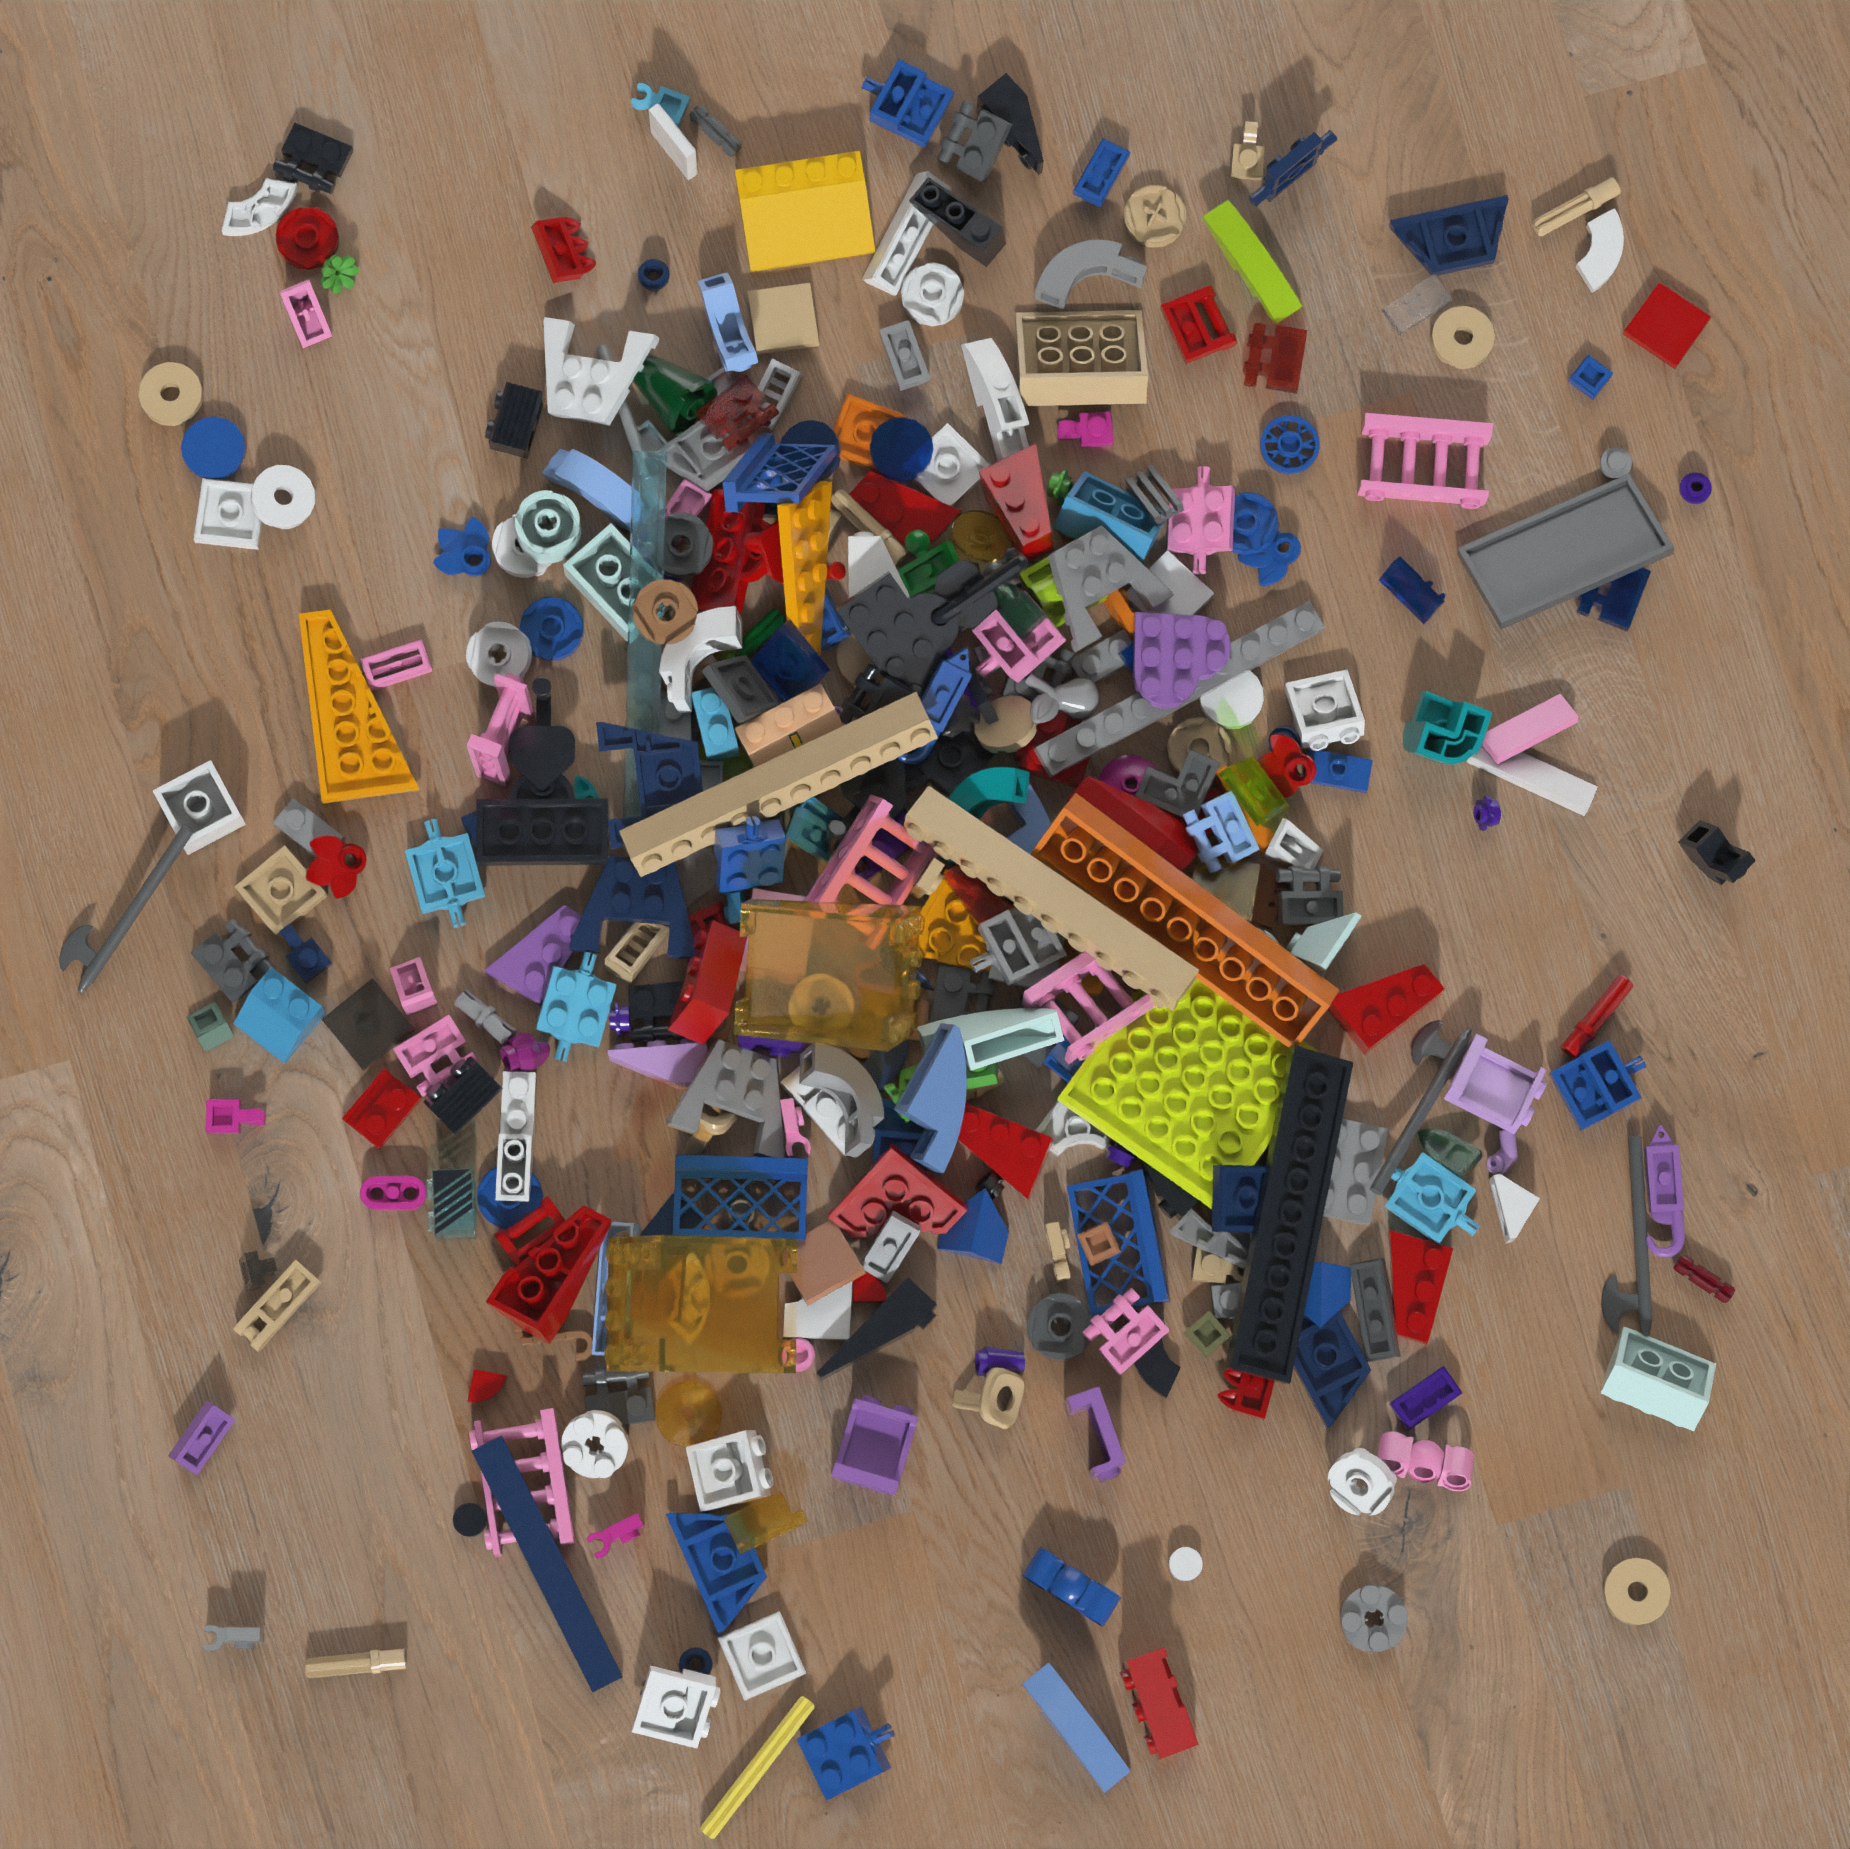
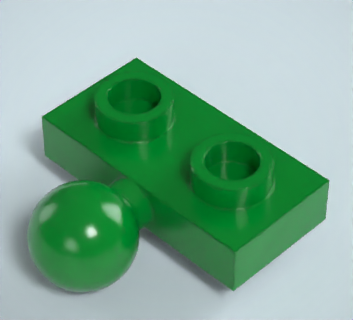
M913 530L905 538V547L908 552L916 555L917 559L897 571L909 596L918 592L933 590L938 574L953 563L960 561L952 542L945 541L928 552L930 547L928 534L922 530Z

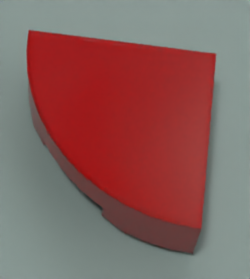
M865 1271L866 1274L853 1280V1303H882L886 1300L882 1284L872 1274Z
M474 1369L467 1402L482 1403L494 1397L504 1387L507 1375Z

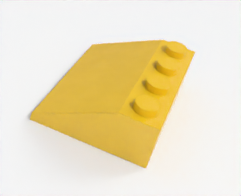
M860 151L735 170V184L751 272L875 253Z

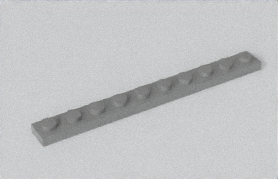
M1308 601L1231 642V652L1226 666L1220 672L1214 674L1212 678L1198 680L1194 694L1187 701L1181 703L1179 707L1162 709L1151 706L1149 704L1150 701L1143 698L1141 693L1138 692L1037 746L1034 752L1049 778L1249 670L1323 632L1325 626L1311 602Z

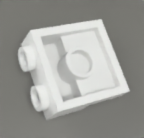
M1348 670L1285 683V692L1293 713V724L1300 737L1302 749L1310 747L1313 751H1319L1326 748L1329 743L1340 740L1344 744H1351L1364 735L1365 719Z
M745 1430L686 1447L700 1512H708L733 1504H741L771 1496L769 1488L773 1487V1476L769 1468H764L761 1456L766 1453V1445L762 1436H757L756 1430Z
M650 1665L632 1724V1732L698 1748L700 1738H706L711 1723V1718L707 1717L710 1707H716L720 1695V1687H716L715 1676L683 1669L682 1673Z

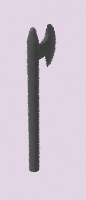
M182 825L98 953L88 945V936L93 928L91 925L80 926L66 939L59 957L62 971L64 972L74 960H79L88 967L82 975L78 987L79 993L84 992L94 983L194 833L188 826Z
M1443 1021L1429 1023L1416 1036L1412 1045L1411 1056L1417 1067L1427 1055H1434L1444 1061L1369 1189L1373 1193L1381 1195L1467 1048L1472 1032L1470 1028H1467L1455 1040L1453 1046L1442 1041L1438 1035Z
M1633 1136L1628 1137L1638 1294H1623L1617 1287V1276H1613L1605 1283L1601 1304L1607 1323L1612 1329L1620 1331L1619 1318L1622 1313L1639 1311V1322L1643 1335L1648 1337L1652 1325L1649 1253L1646 1242L1647 1219L1642 1137Z

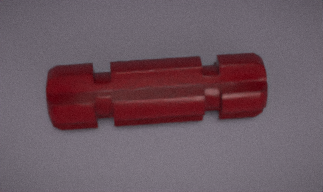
M1682 1255L1678 1258L1673 1267L1676 1272L1682 1276H1689L1688 1280L1707 1293H1714V1297L1722 1303L1729 1302L1735 1293L1733 1286L1727 1282H1720L1721 1278L1700 1264L1697 1266L1693 1264L1694 1260L1687 1255Z

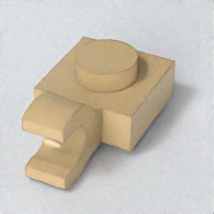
M1245 121L1242 144H1233L1230 178L1262 180L1265 146H1256L1258 122Z

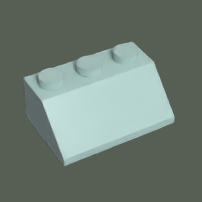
M1623 1326L1605 1372L1601 1394L1609 1396L1615 1401L1638 1408L1646 1414H1653L1670 1421L1678 1427L1694 1431L1710 1400L1716 1363L1650 1336L1646 1337L1640 1332Z

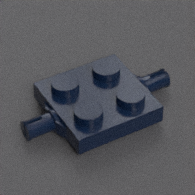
M1328 130L1321 138L1313 132L1307 138L1301 136L1291 145V151L1283 158L1279 155L1267 165V173L1263 178L1264 182L1259 189L1249 195L1250 202L1256 207L1265 199L1271 202L1317 163L1318 157L1324 153V150L1337 141L1336 135L1331 130Z

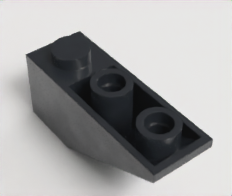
M1005 73L978 95L977 113L980 115L981 110H986L1011 123L1012 127L1004 144L1007 147L1012 146L1019 153L1018 157L1027 169L1033 168L1040 175L1043 171L1044 160L1028 97L1012 78Z
M929 177L909 199V202L955 245L985 267L991 263L1006 245L1002 226Z

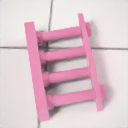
M1365 413L1362 421L1361 435H1369V438L1372 439L1369 481L1361 480L1357 495L1365 496V499L1370 501L1394 498L1461 504V507L1466 509H1477L1480 506H1484L1489 497V491L1478 490L1480 447L1488 445L1492 437L1493 423ZM1388 437L1401 438V441L1404 442L1401 483L1382 482L1384 444ZM1420 440H1432V443L1435 444L1433 486L1414 484L1416 442ZM1452 442L1464 443V446L1467 447L1465 489L1446 487L1448 445Z
M506 673L505 677L499 674L495 675L494 682L499 696L497 706L485 734L482 733L480 737L471 734L467 743V749L476 776L506 788L512 777L506 759L509 752L510 736L514 730L519 728L522 719L534 723L536 718L527 685L523 684L524 680L510 673Z
M874 795L869 796L802 903V906L823 917L826 912L831 911L860 930L862 934L857 942L872 950L884 941L888 932L887 928L928 862L937 856L932 846L923 840L917 841L912 838L904 826L889 817V811L893 807L892 804ZM878 829H885L914 849L904 866L872 845V839ZM864 855L896 876L887 894L855 873L854 867ZM844 884H850L879 904L870 921L837 900V895Z
M1083 952L1025 990L1021 1003L1024 1008L1056 1009L1062 1033L1071 1044L1068 1046L1065 1056L1068 1064L1077 1058L1079 1061L1086 1059L1095 1051V1046L1155 1006L1162 1008L1150 999V994L1134 1002L1113 974L1098 965L1095 958L1087 952ZM1090 973L1092 976L1097 975L1124 1009L1109 1020L1081 986V979ZM1063 991L1066 993L1070 992L1097 1026L1096 1029L1084 1037L1079 1034L1054 1002L1055 996Z
M554 1408L540 1410L541 1419H536V1423L484 1431L483 1423L480 1420L474 1421L475 1430L469 1431L472 1450L501 1435L505 1442L538 1436V1439L545 1440L546 1452H541V1456L515 1460L521 1473L543 1469V1473H550L551 1485L545 1486L546 1489L532 1491L531 1494L536 1504L548 1503V1506H555L556 1518L550 1519L551 1522L546 1523L553 1538H559L562 1546L575 1544ZM481 1471L490 1528L484 1530L486 1549H493V1555L498 1557L502 1556L501 1544L517 1541L511 1529L499 1531L496 1511L501 1509Z

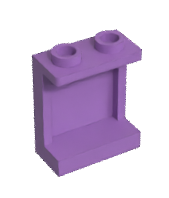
M1098 1386L1067 1397L1064 1405L1068 1416L1088 1410L1106 1463L1095 1466L1089 1471L1090 1478L1099 1477L1100 1482L1119 1476L1121 1473L1120 1469L1123 1468L1126 1461L1100 1387Z
M863 1395L861 1400L854 1398L831 1478L895 1497L918 1417L913 1416V1409L895 1404L894 1408L890 1409L880 1406L882 1400L871 1396Z

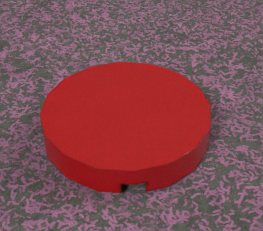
M317 207L292 209L282 217L276 227L275 234L277 248L283 259L298 269L307 270L322 267L327 259L335 255L340 238L334 220L328 213Z

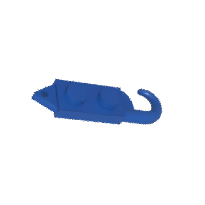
M966 647L946 660L941 659L920 699L937 737L943 732L972 677L971 672H969V656ZM964 654L965 658L960 659V656ZM937 739L922 747H918L914 753H905L897 758L908 764L919 763L930 754Z

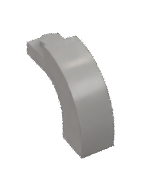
M1099 239L1082 241L1065 248L1048 263L1036 286L1034 299L1064 310L1069 296L1077 283L1093 275L1110 276L1141 288L1146 277L1147 266L1143 265L1142 261L1135 257L1126 256L1124 258L1120 256L1123 245L1121 243Z
M815 1041L800 1054L799 1084L821 1089L837 1101L845 1118V1155L857 1158L872 1146L875 1139L873 1127L884 1119L881 1095L870 1074L855 1058L839 1048Z

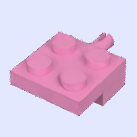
M1023 591L1001 612L998 610L993 611L972 630L990 655L975 669L984 678L997 666H1000L1011 679L1019 683L1062 645L1066 639L1026 591Z

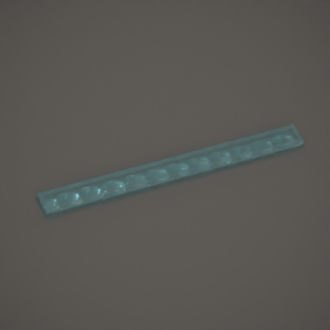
M633 451L625 727L659 733L661 688L659 668L662 645L654 644L645 639L637 631L632 619L631 606L637 593L645 585L656 580H663L667 452ZM662 603L658 605L659 612L657 616L659 619L662 618L663 613ZM632 748L625 749L623 817L641 815L635 755Z

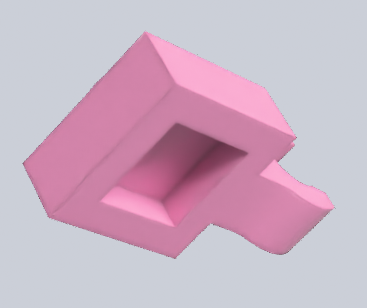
M793 1098L780 1100L788 1158H793L792 1147L795 1144H802L805 1148V1154L810 1155V1142L799 1134L798 1126L804 1125L801 1106L795 1107Z

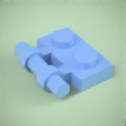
M1233 791L1226 792L1202 804L1201 807L1206 817L1199 820L1194 809L1182 814L1187 823L1185 829L1189 837L1193 836L1200 851L1197 855L1201 863L1205 862L1209 873L1221 869L1217 856L1221 854L1224 855L1227 863L1231 864L1260 850ZM1211 827L1218 842L1213 847L1204 831Z

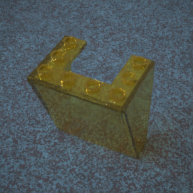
M750 899L742 903L739 937L749 936L745 997L738 1000L735 1005L734 1035L889 1051L911 1037L918 1027V1013H914V1004L920 995V981L916 980L917 968L922 963V948H918L919 935L923 934L925 923L924 916L920 915L921 906Z
M673 1235L609 1237L606 1250L608 1280L605 1286L608 1296L607 1314L605 1317L607 1347L604 1352L606 1372L796 1373V1340H778L779 1273H797L798 1240ZM785 1248L788 1252V1260L786 1265L783 1262V1252ZM784 1348L787 1353V1360L785 1365H783L781 1358V1353Z

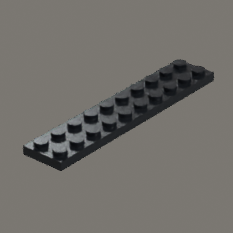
M1296 1045L1289 1047L1266 1162V1172L1263 1177L1225 1366L1226 1369L1283 1384L1291 1383L1354 1062Z

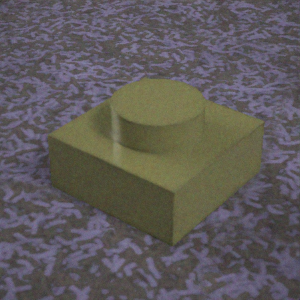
M1210 1311L1206 1312L1183 1333L1204 1358L1231 1336Z

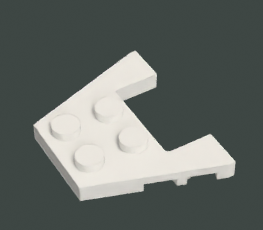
M544 317L548 413L554 417L610 426L630 392L628 387L637 372L643 370L644 365L642 364L651 348H656L659 337L654 334L629 331L620 362L570 355L568 350L575 324L566 320Z

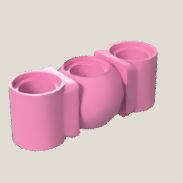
M1386 1432L1380 1436L1377 1457L1396 1476L1405 1478L1407 1472L1412 1479L1421 1483H1430L1437 1479V1486H1444L1452 1491H1465L1471 1486L1474 1454L1469 1449L1446 1445L1443 1451L1438 1444L1429 1440H1421L1413 1444V1437H1406L1398 1432Z

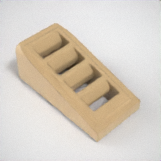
M633 922L605 958V970L631 985L668 933L669 927L664 924ZM643 926L656 935L652 938L639 929ZM633 937L645 943L647 947L644 948L640 944L633 941ZM628 948L639 955V957L636 959L624 950Z

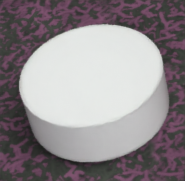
M1182 1547L1174 1551L1168 1562L1170 1573L1180 1581L1195 1579L1200 1574L1203 1566L1200 1554L1190 1547Z

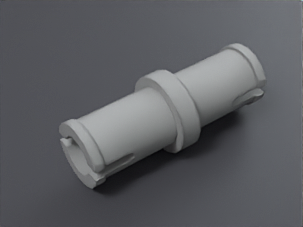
M469 989L462 992L455 1001L454 1005L473 1019L475 1026L479 1030L485 1029L503 1047L507 1045L509 1038L517 1034L515 1028L511 1027L496 1014L497 1010L493 1006L488 1007Z

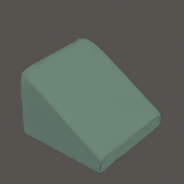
M216 1001L186 1017L205 1051L215 1048L234 1036Z

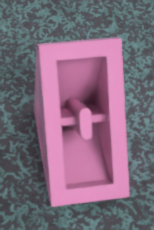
M309 280L279 292L303 348L332 337Z
M420 957L389 968L400 1002L407 1016L438 1004Z

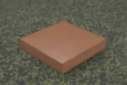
M831 1220L806 1233L805 1241L793 1240L776 1250L779 1259L807 1306L866 1274L838 1225Z

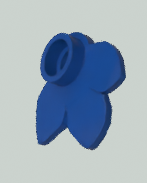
M472 517L467 522L464 532L448 528L438 530V542L443 552L433 561L438 570L447 575H456L464 572L473 577L487 572L491 564L490 554L486 549L489 535L484 525L478 519ZM478 557L481 559V562L477 566H472L469 564L471 558Z
M1278 529L1276 538L1269 547L1255 554H1239L1238 560L1247 566L1259 568V585L1269 586L1285 577L1288 565L1295 562L1301 554V543L1295 535L1281 533ZM1282 544H1290L1287 552L1282 553L1279 551Z

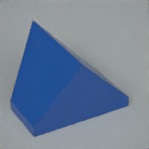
M984 1188L965 1202L968 1205L967 1211L946 1234L940 1235L937 1249L1002 1264L1009 1231L989 1193Z
M1314 1262L1304 1315L1321 1328L1351 1300L1350 1267L1325 1262Z

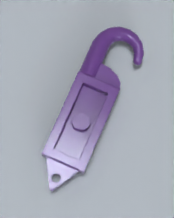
M1660 1125L1657 1127L1649 1146L1644 1148L1648 1206L1652 1219L1661 1224L1671 1225L1672 1242L1666 1248L1658 1247L1653 1242L1651 1236L1646 1237V1242L1652 1253L1666 1258L1676 1255L1684 1246V1202L1679 1145H1674ZM1658 1133H1662L1663 1137L1660 1138Z

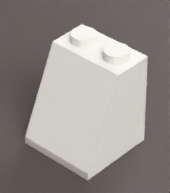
M858 532L854 536H848V599L888 571L906 597H909V593L881 536H874L871 532Z

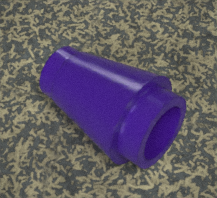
M984 1346L983 1349L976 1350L975 1353L976 1375L986 1377L989 1370L995 1367L1004 1368L1014 1373L1023 1372L1025 1370L1024 1352Z

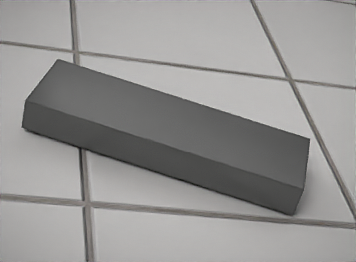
M1379 1258L1349 1264L1366 1361L1370 1363L1401 1357L1384 1259Z

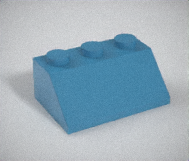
M1084 471L1066 496L1053 528L1061 531L1068 538L1078 539L1102 525L1143 564L1166 520L1156 525L1134 495ZM1153 505L1159 514L1163 513L1161 508Z

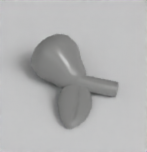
M1032 672L1025 681L1028 686L1041 694L1032 701L1030 707V715L1034 723L1050 721L1057 715L1058 711L1066 713L1074 719H1088L1095 713L1098 707V690L1095 684L1088 678H1076L1053 688Z

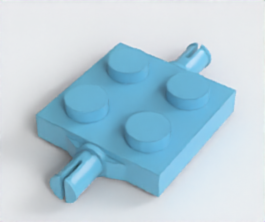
M431 819L434 832L432 831L430 821L424 822L429 840L419 847L405 850L422 914L437 910H448L452 927H459L456 915H458L459 923L462 927L466 925L461 906L469 901L486 897L468 833L455 837H442L438 819Z
M584 951L579 970L570 971L556 966L552 967L535 1030L549 1033L559 1040L553 1059L567 1062L572 1044L583 1043L597 1048L600 1045L617 984L601 980L592 974L596 957L598 956L596 954Z
M1424 1152L1420 1154L1413 1166L1406 1169L1405 1172L1398 1167L1396 1168L1391 1179L1397 1183L1395 1184L1394 1193L1384 1206L1386 1209L1437 1244L1456 1225L1467 1231L1471 1236L1476 1233L1480 1224L1465 1215L1467 1204L1477 1191L1475 1188Z

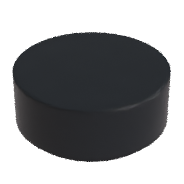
M465 1503L456 1509L453 1515V1525L461 1535L475 1537L486 1528L487 1515L479 1505Z

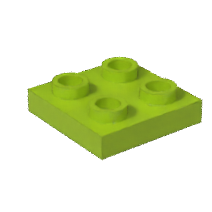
M1047 557L1020 572L1018 577L1029 595L1057 628L1066 623L1064 619L1066 610L1062 596H1058ZM1107 596L1089 605L1085 609L1089 610L1090 608L1105 601L1107 599Z

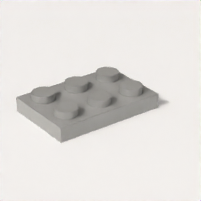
M1342 1119L1324 1217L1370 1225L1376 1194L1369 1188L1381 1169L1389 1128Z

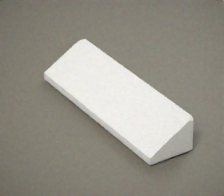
M929 171L917 173L862 278L866 283L893 296L897 295L933 225L909 202V199L928 177L950 191L952 189Z
M1481 745L1477 754H1473L1467 760V763L1583 816L1588 812L1598 788L1589 782L1523 752L1497 764L1483 745Z

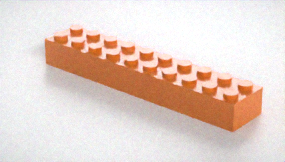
M1077 793L1065 805L1030 853L1034 858L1199 969L1196 979L1288 1048L1290 1046H1298L1339 992L1337 987Z

